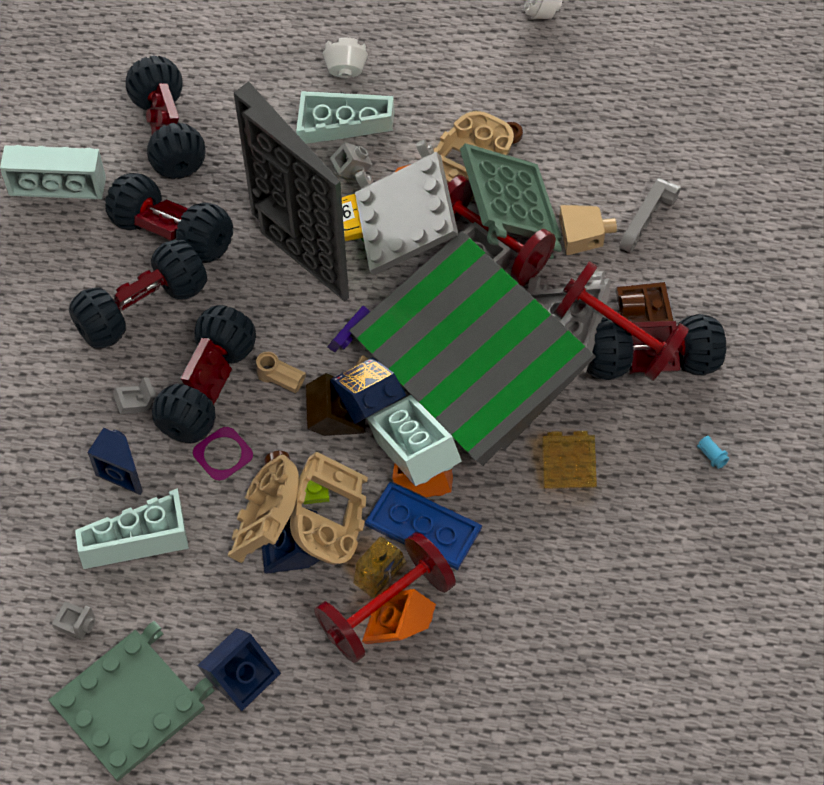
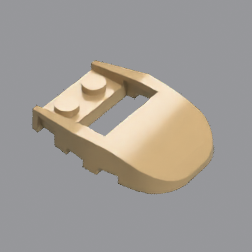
M473 111L461 116L454 122V127L449 132L445 131L440 137V143L437 148H434V153L437 152L441 155L447 183L459 175L468 178L464 166L446 158L452 149L460 152V148L466 143L508 155L514 138L513 130L505 121L486 112Z
M315 452L308 458L300 475L297 498L290 517V529L295 542L305 552L326 563L336 565L350 560L357 548L358 542L356 539L358 533L363 531L365 522L362 520V508L366 507V496L361 494L362 484L367 482L368 477L318 452ZM310 480L349 499L342 526L302 507L306 495L305 489Z
M280 455L263 466L254 477L245 498L249 502L245 510H239L237 520L241 521L239 530H234L232 540L235 542L232 550L228 552L230 558L240 563L244 561L247 554H252L261 546L268 543L274 545L294 510L298 493L299 475L296 465L285 455Z

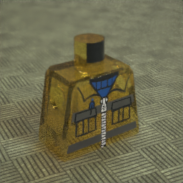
M379 537L357 561L354 584L373 599L376 598L406 565L402 551L384 537Z

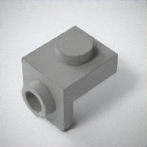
M147 377L142 379L139 386L115 388L113 396L120 414L138 413L150 409L156 398V391Z
M65 601L52 626L54 629L83 640L85 634L90 633L93 629L95 616L91 607L85 606L83 609Z

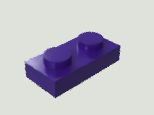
M363 305L327 347L333 352H336L340 347L344 350L353 340L350 336L352 333L349 330L371 311Z

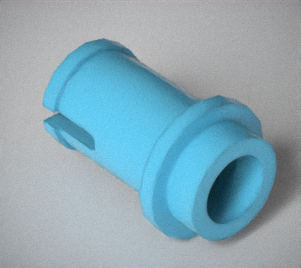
M710 436L700 440L697 448L711 461L712 467L716 466L720 469L728 463V452L722 451Z

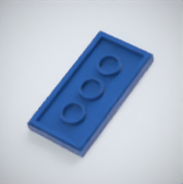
M389 482L365 521V526L404 545L405 539L413 533L423 534L438 548L449 566L456 570L460 568L482 529L481 524L392 482Z

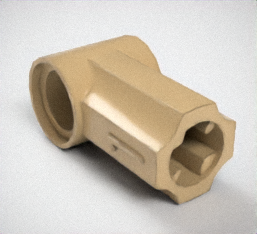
M263 352L256 359L257 377L259 380L266 383H275L295 394L299 391L306 378L305 372L278 360L277 355L272 352ZM271 366L272 368L264 369L263 367Z

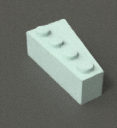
M301 91L296 133L308 144L393 131L394 98L393 96Z
M178 488L169 491V495L157 499L155 497L147 500L146 505L134 510L131 507L125 509L121 515L112 519L106 517L75 530L78 554L83 569L189 549Z

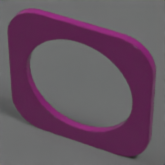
M222 427L193 448V457L211 478L221 481L248 464L253 458V451L233 428ZM220 437L235 440L240 445L242 452L239 462L226 470L212 468L204 458L207 445Z

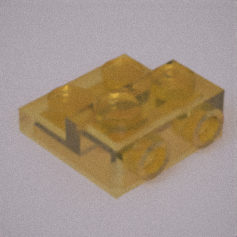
M554 431L547 432V436L542 437L544 489L597 487L595 435H588V431H574L573 436H563V432Z

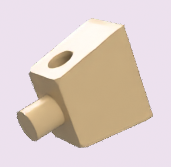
M560 205L559 220L566 255L603 247L605 234L617 232L616 219H602L600 208L597 206Z

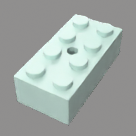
M21 145L4 146L0 170L9 196L102 199L106 174L99 149Z
M412 395L367 418L377 444L415 486L428 482L432 477L443 471H448L456 464L462 462L453 437Z

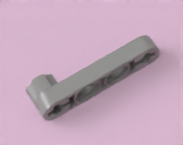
M661 178L655 181L626 230L620 243V249L629 253L633 252L643 235L641 233L643 228H647L653 218V211H657L661 202L671 206L674 205L681 190L680 186Z

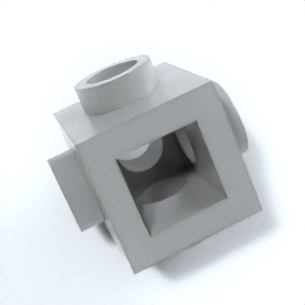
M345 142L330 157L336 171L344 178L356 180V173L362 170L367 172L373 165L365 148Z

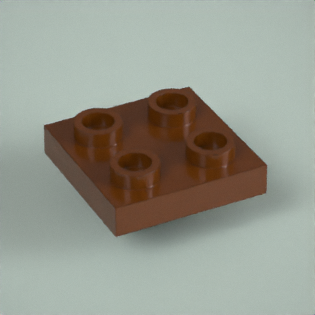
M665 282L616 288L620 315L629 321H674Z

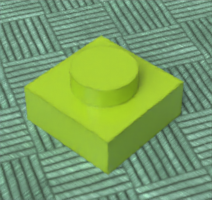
M310 480L305 489L304 505L330 502L328 488Z

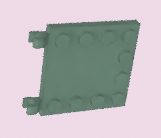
M465 143L460 148V152L482 224L489 227L487 234L488 243L497 246L499 244L497 238H506V232L531 238L537 231L547 229L556 238L553 251L561 252L562 247L559 241L562 237L538 164Z
M155 621L151 622L141 635L135 629L49 699L51 705L117 782L204 711L205 707L201 702L215 691L212 688V683L207 678H204L191 692L150 645L164 635L161 627Z

